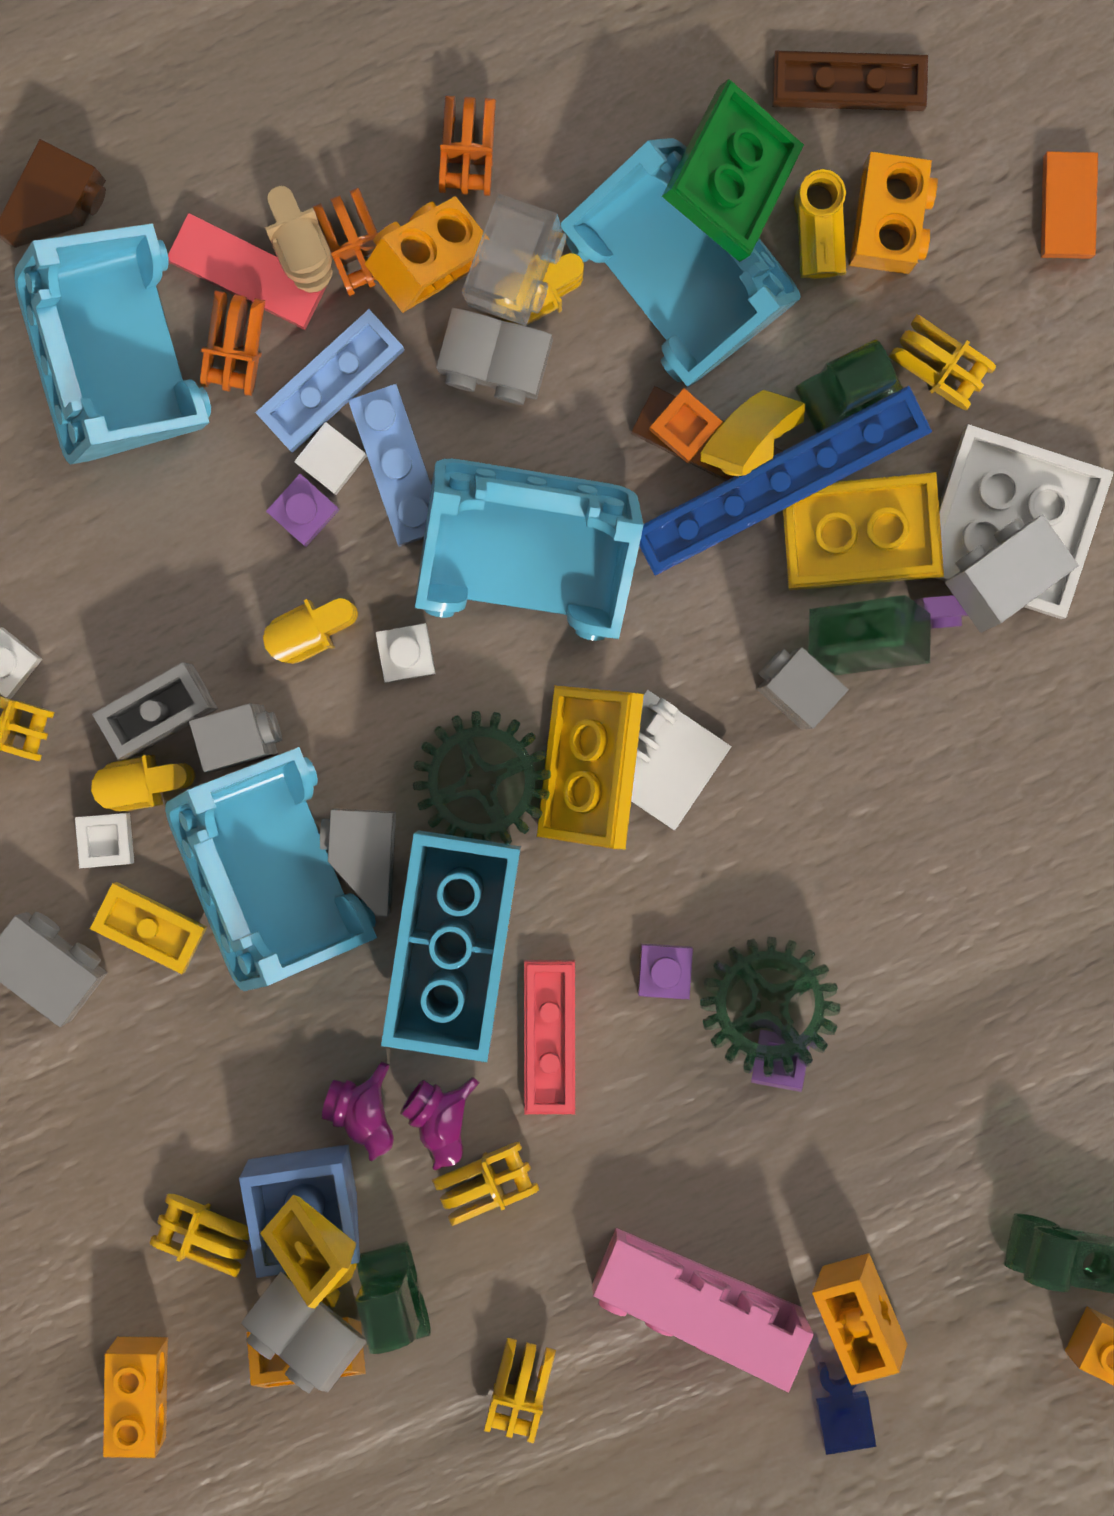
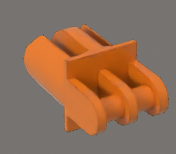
M445 96L442 145H440L439 193H446V188L461 189V194L468 195L469 190H484V196H491L496 99L485 98L481 145L474 143L476 98L465 97L461 142H454L455 96ZM448 163L463 164L462 173H449ZM470 164L485 165V174H470Z
M359 188L351 190L350 194L367 235L357 237L341 196L339 195L331 199L348 242L341 246L338 245L334 229L325 214L322 204L320 203L312 207L349 297L355 294L353 289L368 283L370 288L376 286L374 282L376 280L375 277L364 265L366 262L364 256L371 254L375 249L376 245L373 239L378 232ZM358 259L362 269L347 275L343 265Z
M220 291L214 292L207 346L201 349V352L204 353L200 386L208 387L210 383L222 385L223 391L230 392L232 387L244 389L245 395L252 396L256 383L258 362L262 356V353L258 352L265 300L255 298L251 305L245 346H243L247 317V297L236 294L233 296L227 315L224 342H222L227 294ZM215 355L226 357L224 370L213 368ZM236 359L248 361L246 374L235 372Z

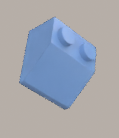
M349 1145L248 1159L239 1177L256 1278L278 1275L280 1272L286 1274L260 1232L292 1195L301 1197L356 1242L351 1264L359 1263L357 1192Z

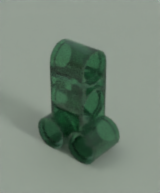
M873 339L826 363L820 373L803 381L794 389L800 401L805 403V411L816 433L903 389V386L885 349L877 339Z
M1022 1213L1014 1214L1003 1262L1004 1266L1023 1273V1279L1028 1283L1048 1290L1069 1292L1071 1286L1114 1294V1237L1063 1228L1053 1221L1038 1216ZM1094 1252L1092 1263L1083 1269L1085 1258Z
M405 1241L361 1253L360 1261L357 1263L361 1287L355 1302L369 1353L381 1354L407 1346L416 1339L431 1336L428 1311L423 1295L419 1290L416 1267L408 1242Z

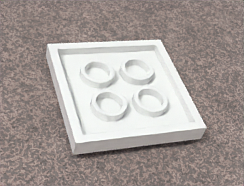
M967 424L963 429L939 502L944 577L936 579L947 581L960 572L955 563L978 546L982 545L986 552L996 546L999 542L994 534L1015 519L1020 517L1027 524L1037 517L1044 515L1079 566L1024 607L1059 619H1065L1114 472Z

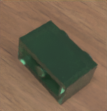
M906 595L809 609L808 653L834 675L930 663L931 614Z

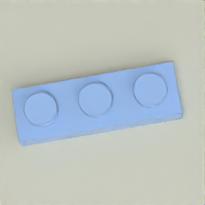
M368 309L255 413L293 453L322 427L325 422L345 406L348 400L357 395L402 354L405 349L371 310Z
M397 384L348 400L398 546L401 547L424 539L432 485Z

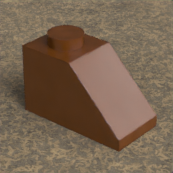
M39 139L0 216V238L6 244L17 248L34 240H41L83 226L88 215L93 216L100 209L106 194V188L103 187L106 180L96 167Z

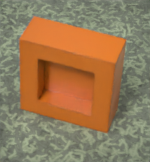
M683 388L650 426L649 430L686 463H689L721 426L723 421Z

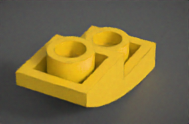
M766 390L758 392L739 406L716 430L701 451V462L721 468L722 472L728 475L744 476L749 474L752 470L773 458L774 439L781 437L787 431L804 422L805 403Z

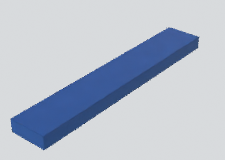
M906 386L774 455L771 460L755 468L749 474L734 476L644 523L639 546L656 576L932 433V430L910 386Z

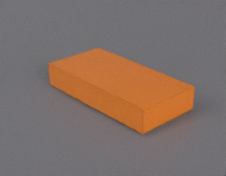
M1047 151L1043 156L1041 258L1092 259L1096 255L1098 153Z

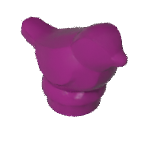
M384 1062L378 1065L368 1080L358 1086L350 1080H346L345 1083L333 1080L322 1111L323 1120L333 1122L334 1127H344L351 1140L364 1145L368 1151L369 1161H374L378 1156L388 1153L394 1142L393 1131L386 1119L381 1094L382 1082L389 1069V1064Z
M474 1077L470 1078L458 1089L444 1093L437 1084L432 1086L425 1080H422L411 1092L400 1111L401 1115L409 1119L408 1124L410 1126L419 1128L421 1142L433 1155L434 1163L432 1168L434 1170L454 1166L462 1158L461 1131L464 1106L468 1096L479 1084V1081Z

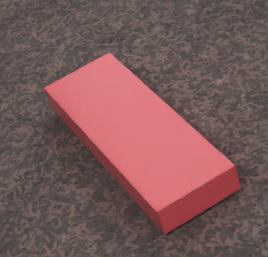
M188 213L168 253L169 263L233 295L247 297V302L251 304L255 298L265 300V311L303 330H306L326 289L325 287L321 291L310 293L299 289L294 281L287 277L276 256Z
M524 960V1115L575 1114V960Z

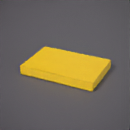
M936 472L835 482L783 509L789 590L944 577Z
M554 685L537 837L611 849H626L644 694Z

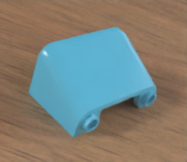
M674 138L648 140L566 217L559 226L568 236L566 238L567 246L572 253L580 256L583 262H587L590 259L595 263H606L666 339L661 346L664 357L661 358V363L664 369L677 382L683 381L688 387L698 382L800 300L801 295L793 280L760 238L751 255L739 262L662 197L687 147Z
M153 223L34 240L15 268L14 280L19 305L64 458L70 465L96 460L201 430L210 423L211 404L206 390L203 387L199 388L192 379H182L156 288L162 278L163 271L168 269L169 259L164 242L157 240Z
M442 459L437 461L434 467L415 596V608L424 609L426 613L435 617L447 618L452 617L455 612L464 610L467 600L564 614L567 615L569 625L575 629L576 634L581 638L592 641H600L605 639V637L619 639L644 526L638 496L630 489L610 483L460 459Z
M300 747L188 789L165 804L170 829L227 969L235 984L242 991L269 986L377 938L373 929L376 924L373 911L362 899L359 900L354 894L348 893L344 895L334 868L328 862L327 851L320 849V834L306 800L312 798L313 786L317 785L318 778L312 762L307 757H303Z

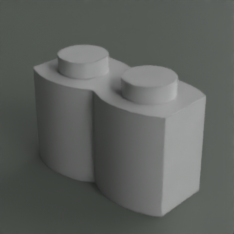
M452 308L436 368L440 374L446 375L445 384L471 392L475 391L476 384L496 389L495 398L513 404L524 405L525 398L536 400L538 398L553 343L552 334L531 327L501 321L479 313Z
M283 1272L278 1274L241 1322L251 1333L246 1339L248 1344L269 1360L272 1359L275 1353L290 1366L285 1375L307 1393H310L314 1387L320 1391L329 1392L368 1341L322 1301L315 1309L308 1307L288 1275Z

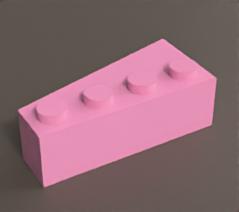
M618 1228L614 1231L592 1283L593 1296L600 1299L598 1304L605 1310L619 1316H626L628 1313L644 1321L652 1330L666 1336H675L699 1350L715 1356L788 1393L814 1335L801 1306Z

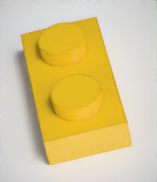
M114 882L90 929L183 974L207 926L118 882Z

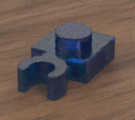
M819 1362L817 1369L818 1377L823 1388L830 1393L829 1397L816 1399L823 1447L826 1455L877 1447L869 1397L866 1391L853 1392L852 1390L857 1384L851 1385L846 1374L839 1380L831 1379L826 1363Z

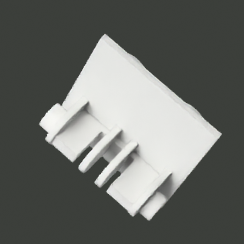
M647 690L643 697L631 802L675 831L732 746L681 713L678 708L665 699L659 698Z

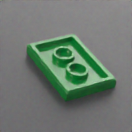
M728 79L718 87L662 197L736 260L741 262L751 255L804 144L735 83Z

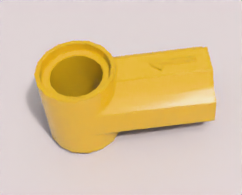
M820 169L811 172L805 177L795 193L794 207L798 215L801 278L820 279L846 274L843 215L846 189L840 176L831 170ZM813 186H822L827 189L832 198L831 207L827 209L813 207L808 201L807 189Z

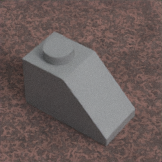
M332 809L330 819H322L320 849L328 850V862L376 916H388L391 913L396 812Z

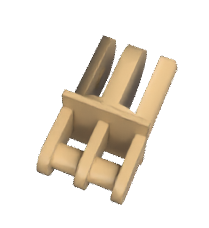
M285 186L275 187L269 192L267 199L276 223L265 227L274 252L287 277L293 280L299 289L309 293L321 291L328 285L332 277V255L318 223L315 211L311 208L301 212L289 188Z

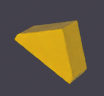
M292 1195L260 1232L306 1305L314 1309L349 1270L356 1247V1242L301 1197Z

